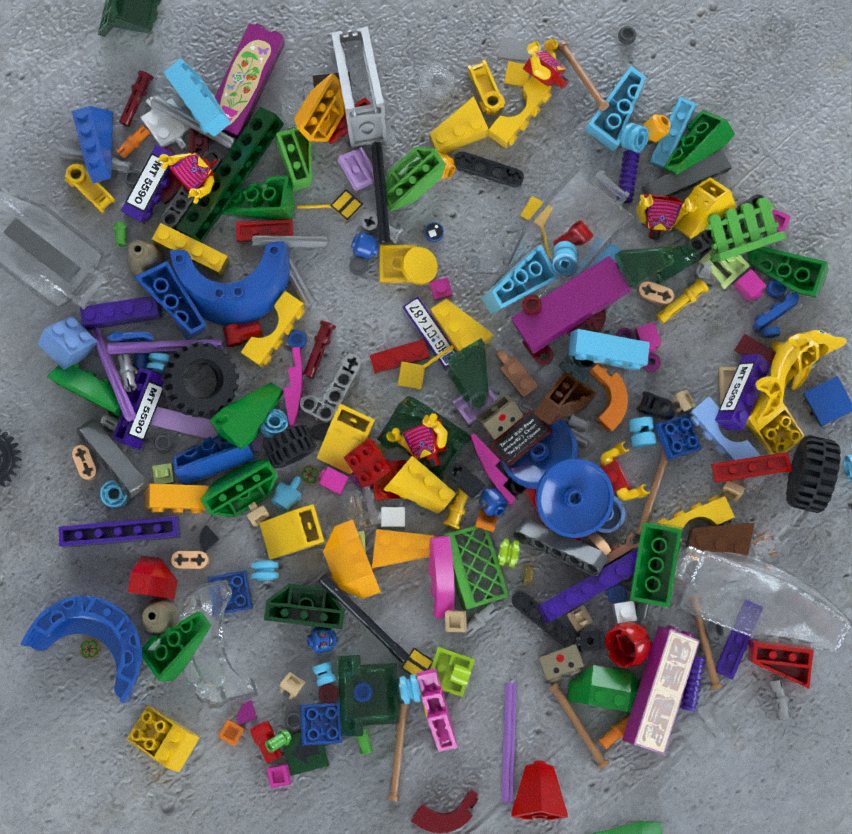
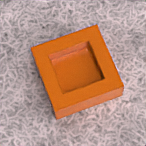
M480 508L475 527L494 532L498 516H488Z
M227 719L218 737L235 747L245 728Z

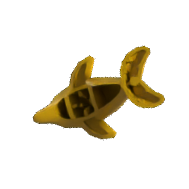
M812 330L790 336L786 342L771 343V348L776 352L771 365V376L762 377L755 383L758 390L767 394L758 411L759 419L768 418L779 409L783 401L785 386L793 377L791 389L795 391L804 383L810 374L812 366L819 358L843 347L847 340L843 337H834L823 330Z

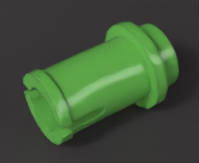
M125 222L114 223L112 229L115 231V246H127V226Z
M367 728L355 731V738L358 740L361 755L373 752L368 735L370 732L367 731Z
M287 730L279 731L278 735L265 742L267 750L273 753L281 746L288 745L292 740L291 735Z

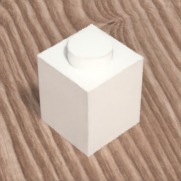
M381 507V512H378V523H381L382 528H405V507Z
M634 601L612 604L615 624L637 620Z

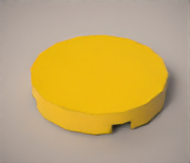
M414 247L404 254L401 261L402 273L408 281H412L416 285L427 284L437 274V259L428 249Z

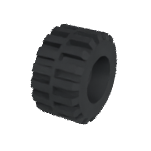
M297 425L282 431L270 438L263 446L273 468L291 465L311 454L317 447L307 425Z

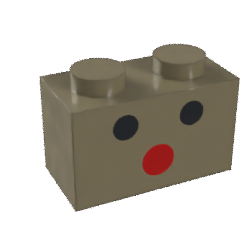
M506 393L476 416L485 432L494 440L502 436L506 430L524 417L515 401Z
M576 644L538 657L545 679H551V682L563 679L562 675L568 672L570 676L581 672L580 668L584 667Z

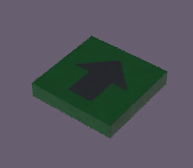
M301 732L290 734L292 740L288 745H283L291 776L329 766L325 745L302 746Z

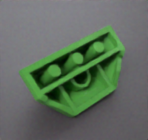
M415 147L389 170L385 184L387 206L390 211L415 202L442 178L446 163L437 149Z

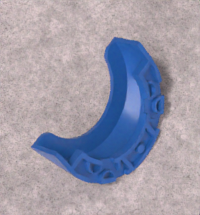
M284 241L267 244L262 260L255 271L245 279L234 283L211 281L199 273L187 251H170L175 274L200 315L215 324L223 326L232 324L242 325L259 320L274 309L275 303L288 285L290 275L289 247Z
M92 596L69 597L60 600L40 613L28 629L20 645L29 646L38 651H45L56 641L68 635L86 634L99 639L109 648L116 663L117 674L114 692L121 698V703H128L133 695L142 662L140 637L128 615L115 604Z

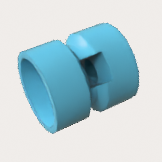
M561 241L555 245L552 266L559 275H570L576 270L578 251L575 244L569 241Z
M653 417L628 420L629 432L633 433L630 437L632 448L648 447L657 444L655 433L652 432L654 428Z

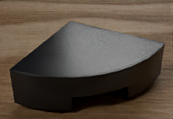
M322 423L312 427L309 430L312 437L323 442L330 424Z
M205 525L200 534V545L202 550L207 552L220 539Z

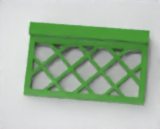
M475 526L442 535L450 537L454 584L463 611L509 597L489 531L483 529L485 536L481 542L472 537L475 530L481 529ZM462 534L468 538L464 547L457 544L456 535ZM470 540L480 544L476 554L466 549ZM482 546L490 551L488 560L478 555ZM464 551L474 556L470 565L462 562L461 557ZM476 558L486 563L482 572L472 568ZM488 565L496 570L493 579L484 574ZM470 570L480 575L475 584L468 581L467 575ZM482 577L491 581L487 591L478 586ZM494 583L501 587L503 595L495 596L489 593ZM475 589H478L485 593L482 601L475 603L473 593Z

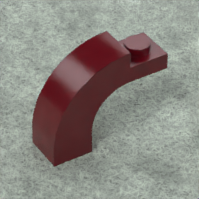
M470 788L460 805L448 813L436 812L424 803H421L412 816L411 822L433 833L455 831L464 826L473 817L468 808L473 809L479 800L476 798L478 793Z

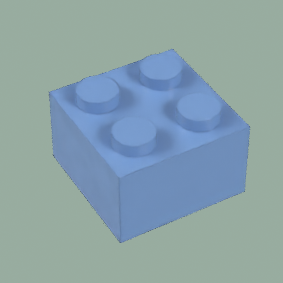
M73 316L44 328L38 341V345L63 370L90 357L97 343V340Z

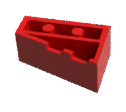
M759 640L749 641V661L808 689L810 688L814 653L812 648L803 645Z

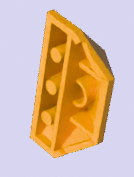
M333 73L310 91L294 117L297 129L309 142H328L344 115L340 80Z
M353 519L335 526L323 550L334 581L341 590L361 599L380 593V588Z

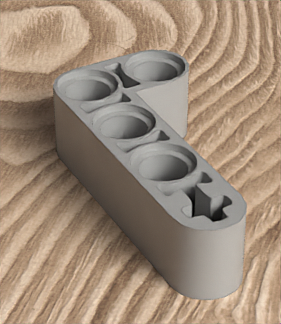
M356 354L347 355L323 400L321 401L310 395L304 396L300 401L302 411L322 423L330 424L339 405L345 401L361 371L362 362L360 357ZM354 360H355L357 366H355V365L352 366V368H351V374H350V373L348 372L349 369H350V363H349V362H352V363H353ZM341 377H348L349 382L346 385L340 384L339 379ZM333 393H338L341 396L336 402L330 400V396ZM308 401H312L315 404L311 410L304 408L305 403ZM324 410H330L331 416L323 418L321 413Z

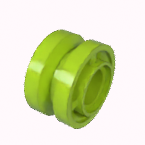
M503 539L498 554L499 565L504 566L508 562L509 567H515L520 552L519 541L514 540L510 543L509 539Z

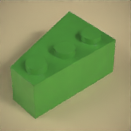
M297 128L276 133L275 144L286 176H290L293 192L310 188L312 181V142H309Z

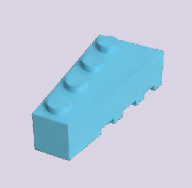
M181 58L163 72L184 100V104L192 111L191 115L196 121L200 122L199 127L204 133L207 134L209 132L215 137L231 123L201 76Z
M630 66L606 100L609 103V107L604 111L598 110L584 129L613 152L620 144L622 132L627 126L646 76Z
M542 245L531 250L482 297L491 315L559 279Z
M577 329L570 334L568 355L575 356L577 360L587 359L594 363H603L631 371L640 370V367L648 364L650 342Z

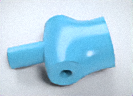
M295 476L290 485L280 482L271 502L281 510L288 512L301 499L302 494L296 488L302 479Z

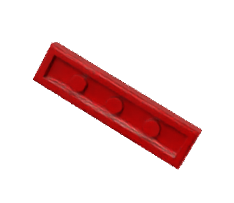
M789 452L711 464L714 483L792 471Z

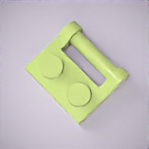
M716 249L708 252L699 263L711 262L710 254L716 253ZM740 255L718 261L731 275L729 278H726L712 262L710 266L712 268L711 273L718 279L723 289L727 288L750 267Z

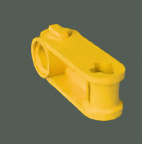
M482 60L481 63L474 66L468 65V74L480 100L479 104L482 112L488 115L498 114L506 103L502 94L499 93L487 62ZM495 101L497 104L492 106L488 102Z
M72 164L67 168L65 181L72 188L75 187L99 212L103 214L104 209L111 203L116 202L98 182L93 184L83 164ZM81 173L78 179H73L74 174Z

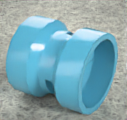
M331 661L312 667L314 674L317 675L316 682L318 686L336 681L335 674L331 671Z

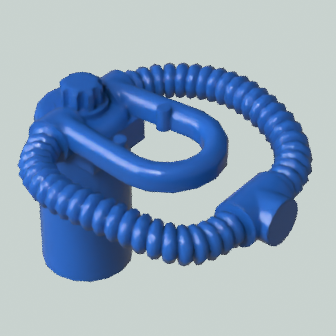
M141 331L114 332L107 337L109 341L151 342L154 340L151 334ZM134 353L133 367L139 370V367L146 369L147 363H149V353Z

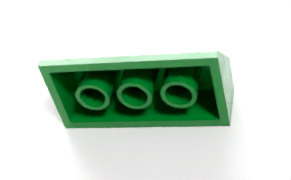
M74 364L64 370L58 365L48 374L47 378L57 385L118 417L121 416L122 410L109 380L105 378L102 381L97 379V374L88 369L86 372L80 370V365Z
M643 522L630 600L670 607L683 527Z

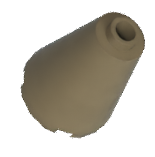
M137 240L129 246L127 265L130 272L135 276L165 262L162 250L153 243Z
M156 598L149 601L143 607L140 617L141 624L148 634L152 636L160 635L167 628L179 624L180 613L172 601L165 598Z

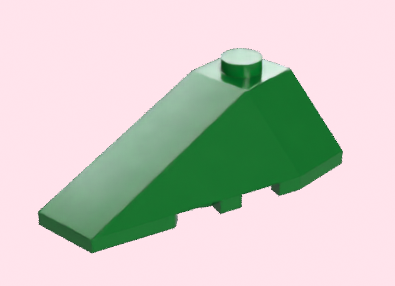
M702 110L687 127L689 131L686 136L681 137L680 146L672 152L664 169L677 175L722 149L735 136L727 119Z
M271 176L266 178V181L258 184L254 182L247 188L239 189L222 215L267 220L292 219L295 200L290 176Z

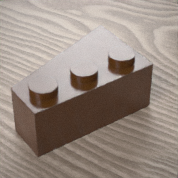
M565 371L543 398L534 414L550 425L586 409L596 395V392Z
M754 523L693 528L689 530L685 549L739 562L747 561Z

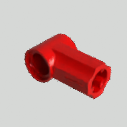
M579 220L566 233L555 239L553 244L555 246L561 241H569L575 244V246H582L591 240L593 234L584 222Z
M259 320L242 325L232 324L223 328L227 347L242 345L245 341H249L251 337H263Z
M268 720L249 729L255 744L259 746L267 764L282 757L280 748L270 753L265 746L266 741L275 737Z

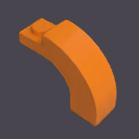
M595 364L588 372L604 387L607 394V403L603 411L594 420L609 433L620 424L625 416L628 405L627 389L617 372L609 376L608 370L603 365Z

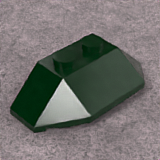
M289 583L266 600L264 620L342 629L345 609L324 587Z

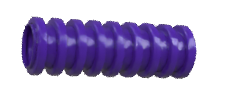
M627 150L623 152L624 157L621 164L623 168L620 171L621 179L619 180L620 185H618L619 190L617 191L619 196L616 198L621 203L633 202L632 197L634 196L633 191L636 184L634 180L637 178L636 169H638L637 163H639L638 158L640 157L638 152Z
M695 656L684 689L683 699H681L682 705H680V708L683 710L697 711V699L700 697L698 693L701 691L699 686L701 687L702 685L700 680L703 679L701 674H704L702 668H705L703 662H706V659Z

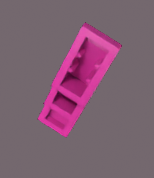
M300 347L292 348L295 367L288 368L291 387L283 388L290 427L296 426L303 392V364Z
M473 433L470 439L486 476L494 488H497L506 498L507 504L511 506L516 501V498L504 487L508 479L496 467L500 463V459Z
M448 535L430 538L428 574L432 577L431 595L434 597L433 616L436 619L444 618L447 610L454 611V569L451 542Z
M436 668L418 672L416 677L422 691V700L428 714L427 719L438 751L458 748L447 702Z

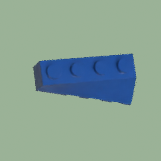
M93 106L71 111L86 169L93 184L112 178L113 112Z
M168 261L134 277L171 315L185 340L201 334L207 327Z
M217 435L214 438L208 437L204 439L200 446L196 447L194 445L172 459L174 471L182 485H187L255 460V455L251 442L241 450Z

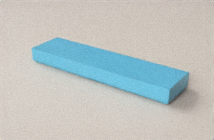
M679 97L669 118L670 132L658 142L649 161L650 164L664 169L666 162L681 139L696 103Z

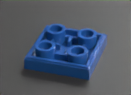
M838 376L802 393L820 427L852 412V401Z
M689 414L654 425L667 461L702 449Z
M246 570L207 577L214 616L253 609Z
M340 703L300 705L302 746L342 743Z

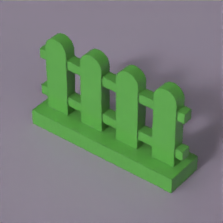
M764 197L757 200L756 209H753L750 203L742 204L740 207L741 214L737 215L735 209H727L724 212V220H721L717 214L710 215L708 217L709 225H706V229L711 231L714 244H711V247L716 249V253L710 254L712 262L723 261L786 239L784 231L777 232L776 227H779V224L773 218L771 210L774 208L773 203L770 204L769 200ZM759 213L762 223V227L760 228L758 227V223L755 214ZM740 219H743L746 233H742ZM725 224L727 225L728 232L730 235V238L726 239L723 229V225Z

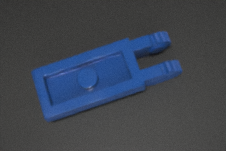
M795 292L788 294L783 303L777 302L770 308L767 314L761 313L754 319L755 323L752 326L755 332L758 333L761 329L795 307L800 299L799 294Z

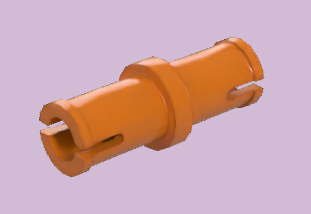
M142 125L132 136L129 135L127 137L128 140L116 152L123 159H126L135 148L138 149L140 147L139 144L151 133Z
M626 714L616 725L613 724L603 737L598 739L599 743L606 750L618 738L621 739L623 737L630 715Z

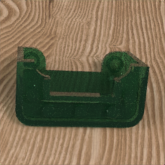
M687 245L624 249L615 254L616 262L630 288L636 287L640 282L652 275L656 276L657 284H662L698 262L696 251L693 247Z
M407 396L399 403L377 440L386 449L398 447L412 457L397 441L390 442L387 440L388 432H392L393 428H398L400 435H403V432L422 425L425 415L430 417L431 414H436L437 420L441 419L443 427L448 432L447 449L437 453L440 461L438 466L430 468L427 458L418 461L443 481L451 465L457 461L471 440V436L418 399Z

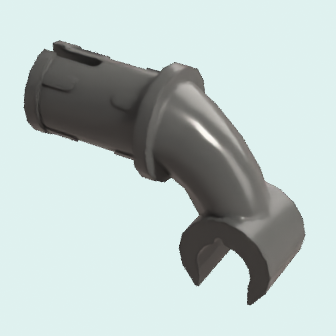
M638 602L636 610L638 620L647 621L650 604Z

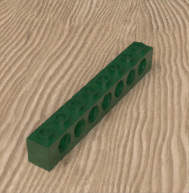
M262 107L258 109L214 172V184L211 192L199 198L198 203L191 205L176 227L179 232L201 243L204 241L274 140L276 133L284 125L277 114Z

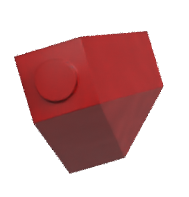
M141 556L131 571L128 593L175 600L178 580L162 558Z
M542 760L534 761V764L525 766L511 817L522 820H533V818L545 820L568 818L554 766L545 764V761Z

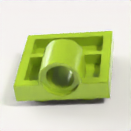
M438 647L431 669L436 668L443 691L463 697L475 659Z

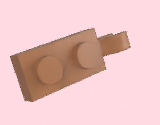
M503 349L496 353L495 356L503 364L500 367V371L522 398H525L538 387L537 383L515 356L510 360Z
M628 535L624 545L620 546L618 543L611 547V552L607 554L608 560L605 564L627 551L639 547V543L635 545L630 543V539L635 535Z

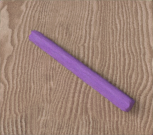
M95 328L90 331V334L97 340L95 347L126 421L134 420L136 418L135 412L124 390L111 354H108L104 337L100 329Z
M221 339L108 343L107 351L108 354L176 352L178 349L196 342H202L203 344L211 343L214 344V347L219 346L223 349V342Z
M509 682L505 684L501 800L505 803L513 802L517 684Z

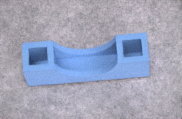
M710 397L706 398L689 413L691 422L695 426L699 425L703 430L704 437L708 441L712 440L716 445L715 449L722 456L725 455L729 461L760 456L748 440L733 442L722 435L718 423L715 421L719 407Z

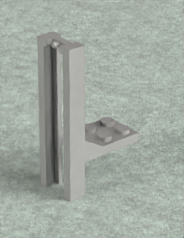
M368 27L357 28V33L352 34V30L349 29L347 30L348 35H343L342 31L332 32L351 148L370 145L374 142H388L384 118V102ZM361 41L371 90L372 105L354 107L342 42Z

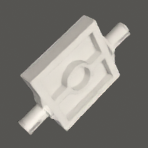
M149 97L146 102L151 107V110L140 118L159 146L165 147L169 144L177 143L181 151H184V148L187 149L188 145H186L182 138L190 132L191 127L152 107L150 103L153 97ZM172 98L166 101L179 108Z

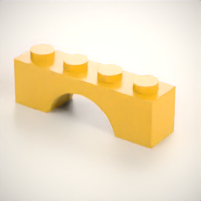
M532 76L522 91L526 101L525 109L513 117L500 115L490 127L488 136L505 149L509 144L512 146L518 138L517 134L528 127L529 119L532 116L534 118L541 110L539 107L542 103L546 104L552 96V86H546Z
M162 223L159 224L152 237L155 245L168 252L171 250L187 251L193 262L221 278L230 263L227 255Z
M286 291L283 292L274 305L279 317L275 331L263 338L251 337L241 351L242 356L260 368L263 365L267 366L269 364L273 351L281 347L283 337L291 333L294 328L293 323L296 319L299 320L305 312L304 303Z
M716 495L707 499L709 503L703 506L700 502L691 506V511L684 513L682 510L673 514L674 518L667 521L666 518H663L655 523L684 528L685 524L691 519H703L716 526L735 516L726 497L719 498Z

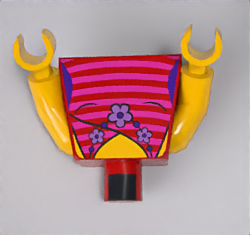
M549 39L545 41L544 48L546 51L537 52L541 50L538 41L530 43L527 46V50L531 56L523 70L546 86L557 85L561 89L565 88L569 82L563 76L566 68L556 60V53L553 52V49L558 47L557 40Z
M196 152L173 156L160 155L157 162H164L161 168L166 169L168 165L170 166L172 174L189 192L188 198H194L193 202L195 204L198 203L199 198L211 192L215 175L210 168L218 162L212 153H209L203 159Z
M643 194L640 195V202L635 211L641 224L650 229L648 237L659 240L661 230L671 231L684 215L695 211L697 205L696 200L690 203L689 198H686L684 200L685 204H683L676 197Z
M431 414L430 417L425 415L422 425L403 432V435H400L398 428H393L392 432H388L386 436L388 441H397L417 460L427 458L430 468L440 465L437 453L447 449L448 432L443 427L441 419L437 420L436 414Z
M623 441L614 445V448L600 456L601 464L599 467L609 477L614 496L618 497L619 500L627 501L637 497L642 499L650 494V492L644 490V487L647 485L642 484L638 488L633 489L618 458V455L629 451V448L624 449L623 444L626 442Z

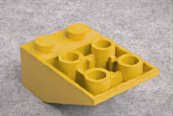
M709 177L694 187L687 197L690 199V203L696 200L697 209L684 215L674 227L690 239L699 235V233L706 229V225H709L708 217L710 215L717 214L722 219L727 209H737L731 190Z
M762 391L755 401L745 426L770 455L787 452L804 437V434L783 401L774 414L768 418L759 419L758 411L767 397V394Z
M340 404L316 459L351 475L353 471L343 457L369 438L376 424L375 419Z
M314 504L259 523L270 560L326 543Z
M147 705L127 740L164 767L180 772L200 737Z

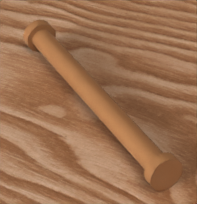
M566 41L560 42L557 47L558 50L563 52L598 104V109L600 111L606 110L609 107L607 100L602 98L568 48L569 44Z
M663 448L650 494L648 495L638 528L634 531V534L641 536L643 522H648L668 462Z
M699 595L688 597L704 658L706 659L712 685L710 689L722 688V684H719L698 599H700Z
M556 682L548 687L549 691L554 693L598 762V768L606 767L609 761L604 759L560 690V684Z
M398 703L399 715L390 795L387 797V800L399 801L398 788L406 715L410 704Z

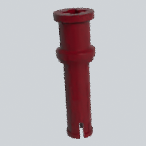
M138 71V78L135 84L131 86V96L119 120L120 124L126 127H130L142 97L147 95L149 83L154 79L152 75L145 71Z
M322 320L320 321L321 326L318 334L314 336V341L316 342L303 372L304 376L312 379L315 378L314 376L326 346L331 342V334L336 329L335 325Z

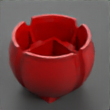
M623 622L615 625L605 637V648L610 650L608 656L616 665L623 668L643 663L652 648L645 625L640 626L633 622Z

